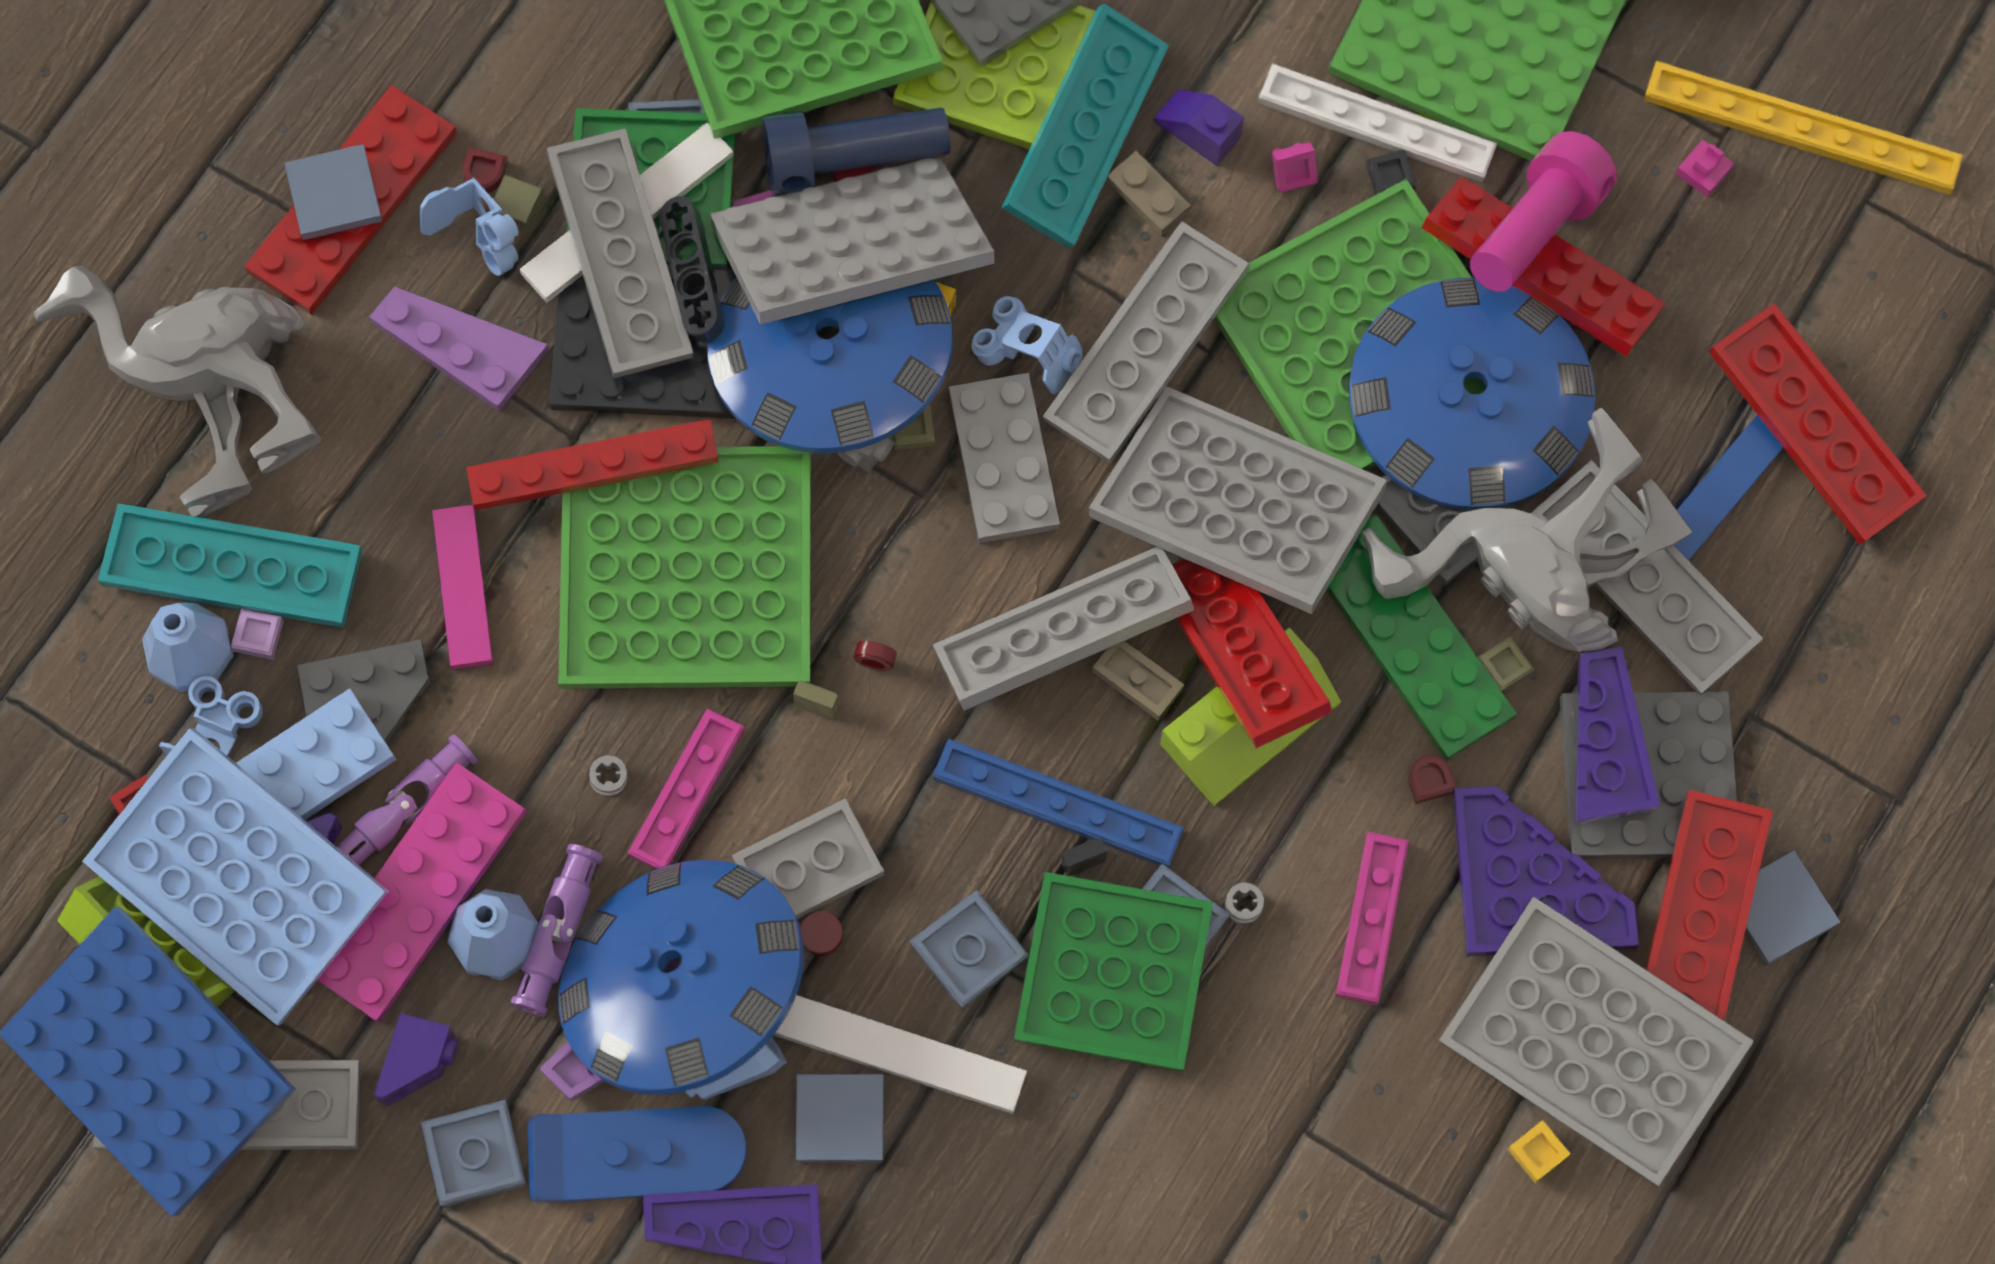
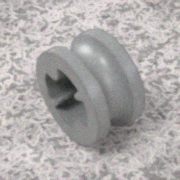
M610 755L596 759L591 765L589 772L591 787L602 796H613L621 792L627 783V769L622 760ZM612 767L618 770L616 772V779L619 780L615 784L611 781H607L604 785L599 782L601 780V774L598 773L600 769L603 768L609 771Z
M1243 882L1233 886L1229 890L1225 901V910L1230 914L1229 918L1238 924H1249L1257 920L1262 913L1264 905L1263 893L1252 883ZM1237 895L1243 899L1250 895L1254 899L1251 906L1256 908L1252 912L1246 908L1239 912L1235 908L1238 901L1233 899Z

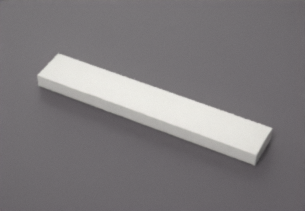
M1275 64L1271 66L1258 100V104L1393 152L1405 150L1407 157L1483 183L1497 146L1495 142Z
M708 123L640 175L653 219L660 215L662 206L673 197L684 196L733 156V150L721 137L714 139ZM570 230L520 268L521 275L546 303L583 275Z
M797 995L788 1015L774 1034V1036L1011 1114L1014 1113L1027 1074L1025 1070Z

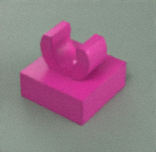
M1702 140L1678 167L1676 175L1708 198L1732 170L1734 163L1725 157L1724 152L1712 143L1709 145Z
M1310 142L1303 144L1294 143V146L1273 150L1272 159L1275 185L1280 193L1318 183L1315 150Z

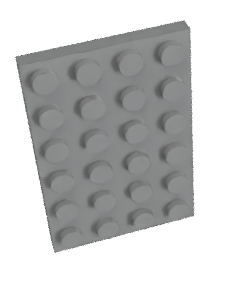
M940 156L923 158L916 162L884 168L880 171L845 178L841 181L818 187L806 188L802 192L770 197L763 201L731 207L710 214L711 226L760 325L994 264V250Z
M1166 386L1091 503L1089 517L1312 614L1384 494L1387 480Z
M1535 897L1532 898L1439 1039L1440 1042L1657 1186L1660 1185L1754 1042Z

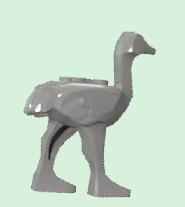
M81 265L72 267L65 272L47 302L33 313L37 322H45L55 317L70 314L89 315L97 325L103 352L111 371L132 386L159 398L176 401H197L211 431L215 446L216 463L206 476L180 496V500L188 508L190 516L204 518L247 496L252 490V486L237 457V445L243 426L236 406L240 388L260 396L278 417L277 424L250 448L254 459H259L258 466L262 474L281 467L321 442L319 434L310 421L286 395L274 367L263 361L269 355L274 342L281 344L289 341L291 334H295L304 327L306 321L294 307L264 290L233 287L203 290L186 303L177 307L167 306L158 310L153 318L146 320L132 345H129L116 296L103 279Z
M1599 408L1592 413V419L1587 423L1600 456V471L1594 481L1577 500L1548 522H1544L1530 513L1517 509L1481 508L1462 512L1442 529L1426 549L1419 554L1409 557L1392 551L1369 528L1365 529L1361 534L1369 554L1372 567V581L1378 593L1384 599L1407 596L1425 587L1444 569L1462 546L1472 542L1478 558L1480 571L1484 575L1480 578L1482 584L1495 598L1501 595L1510 605L1507 613L1516 625L1522 630L1527 626L1532 633L1561 648L1581 652L1601 650L1618 641L1616 630L1608 625V617L1603 612L1590 607L1588 588L1598 582L1619 579L1640 560L1657 551L1677 544L1691 536L1692 531L1658 485L1652 479H1649L1642 485V489L1637 492L1648 524L1645 534L1631 543L1615 549L1581 547L1584 538L1601 523L1606 498L1613 486L1643 464L1641 455L1609 415L1602 408Z

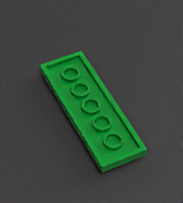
M1375 514L1366 522L1328 586L1327 591L1445 761H1448L1515 719L1517 713L1427 586L1407 596L1384 599L1378 593L1372 581V567L1361 533L1369 528L1392 551L1402 556H1405V554Z

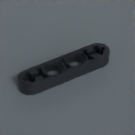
M673 197L662 206L660 221L682 322L685 329L697 341L711 342L722 333L724 316L701 214L686 197ZM681 211L685 212L682 215V221L687 231H682L681 227L675 222L679 219V212ZM690 243L697 244V251L692 258L688 260L679 259V253L685 245ZM696 278H704L705 285L701 292L696 295H688L687 287L689 283ZM696 307H702L704 313L709 317L705 320L706 326L703 328L698 326L702 323L701 312Z

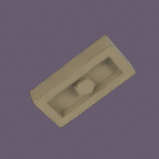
M1137 151L1107 176L1106 182L1160 236L1190 212L1191 205Z
M1126 641L1107 648L1092 667V673L1158 721L1184 689L1182 682Z

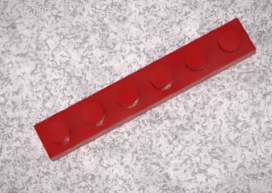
M707 419L469 466L466 469L475 511L718 463L719 460L711 421Z

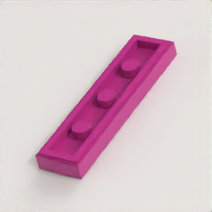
M472 504L432 510L451 669L457 670L492 665L494 663L474 506Z
M708 708L706 709L629 849L628 856L654 870L672 865L745 731L743 725Z
M1367 832L1335 997L1378 1005L1409 840Z

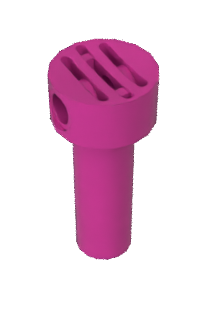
M1574 131L1560 132L1546 143L1527 169L1529 190L1470 260V269L1480 284L1496 292L1508 290L1567 219L1583 220L1595 212L1617 182L1616 167L1611 156L1601 144L1587 135Z

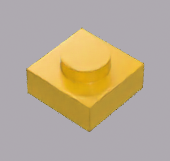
M1543 1120L1507 1149L1534 1183L1538 1182L1570 1156L1569 1151Z

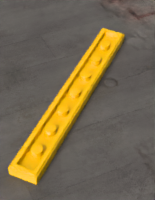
M1659 61L1655 63L1643 100L1948 195L1954 189L1963 158L1962 154Z

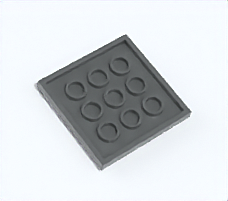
M1729 691L1704 692L1702 695L1699 692L1633 693L1660 807L1657 811L1575 825L1578 693H1562L1560 697L1568 842L1569 851L1572 855L1576 853L1582 859L1672 858L1689 789L1737 801Z

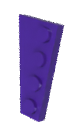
M1616 647L1581 653L1578 667L1575 825L1657 811L1660 807V802L1623 648Z
M818 1184L643 1195L644 1233L647 1242L765 1264H822Z

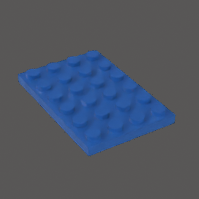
M117 907L111 910L0 1031V1036L172 1217L179 1216L296 1090L122 908Z

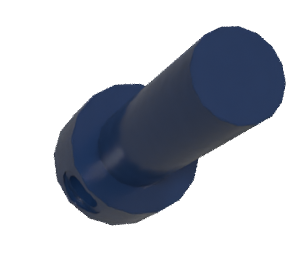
M943 107L807 127L803 111L762 117L763 148L773 196L802 192L806 188L815 187L814 174L950 155L951 152L948 121Z

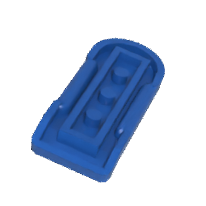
M708 1106L573 1114H538L531 1118L528 1123L529 1195L531 1200L536 1203H578L603 1199L643 1197V1195L724 1190L736 1181L744 1168L747 1156L745 1137L742 1129L733 1117L718 1108Z

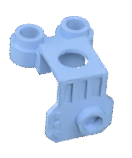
M474 178L455 188L445 187L428 194L420 205V228L422 234L430 236L449 226L458 215L474 208L480 215L476 219V245L482 250L483 258L488 268L496 276H500L514 268V263L518 261V254L512 243L519 234L517 225L508 214L502 216L501 207ZM481 198L488 204L490 212L487 213L485 211Z
M1010 296L1000 298L995 303L993 318L998 325L996 330L989 328L981 329L973 337L972 350L980 363L990 366L1001 362L1005 357L1014 359L1018 351L1036 357L1044 368L1043 382L1051 394L1060 393L1082 362L1083 348L1076 336H1067L1060 324L1028 313L1019 299ZM1034 326H1039L1042 329L1041 337L1032 344H1024Z
M211 676L199 677L189 687L188 696L196 708L193 717L198 724L195 729L206 739L217 741L220 745V750L229 756L238 738L236 734L238 728L253 727L261 720L263 714L261 703L254 694L246 691L235 693L226 701L225 692L221 684ZM208 691L215 693V698L212 702L203 703L201 701L204 693ZM252 707L253 714L249 718H240L239 712L242 708ZM161 742L160 748L167 755L175 747L169 743Z

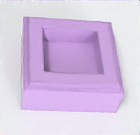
M241 609L231 644L232 651L273 660L284 623L281 616Z

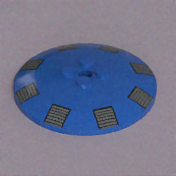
M736 277L720 300L724 316L723 331L718 338L708 342V361L716 390L730 413L742 425L764 440L781 447L809 453H837L860 449L889 438L909 425L928 407L941 388L949 370L953 349V329L946 300L934 279L760 325ZM827 326H833L839 330L838 334L831 339H822L817 336L818 332Z
M1455 278L1430 283L1410 291L1386 307L1373 321L1364 334L1353 360L1349 382V402L1352 419L1365 450L1376 465L1391 480L1408 492L1434 504L1454 509L1477 510L1481 508H1504L1521 503L1543 492L1564 475L1578 457L1588 437L1590 429L1587 422L1592 419V413L1595 410V385L1591 365L1580 340L1558 313L1514 286H1511L1506 291L1496 292L1480 284L1476 278ZM1468 378H1478L1484 383L1486 390L1481 394H1471L1465 390L1463 382Z
M693 860L659 868L635 879L621 888L596 910L576 937L567 956L560 979L558 998L561 1025L572 1050L596 1076L615 1087L634 1093L652 1095L681 1093L713 1083L745 1064L768 1043L785 1020L796 998L804 964L803 937L797 917L786 898L769 880L754 870L727 861ZM676 958L682 959L680 966L675 971L664 973L666 965L671 960Z

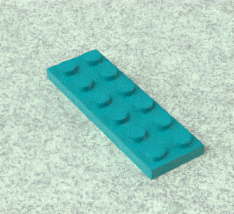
M1106 4L1099 6L1002 208L1064 247L1070 248L1074 246L1169 45Z
M118 503L98 582L101 586L238 610L246 609L283 618L344 628L363 550L360 545Z

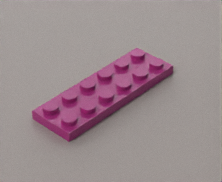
M456 762L374 878L389 892L319 977L318 981L380 1023L453 919L457 907L465 902L523 819L527 810Z

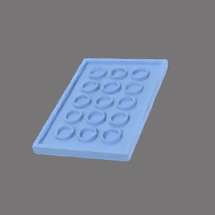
M194 728L188 729L82 861L276 1025H281L389 892Z

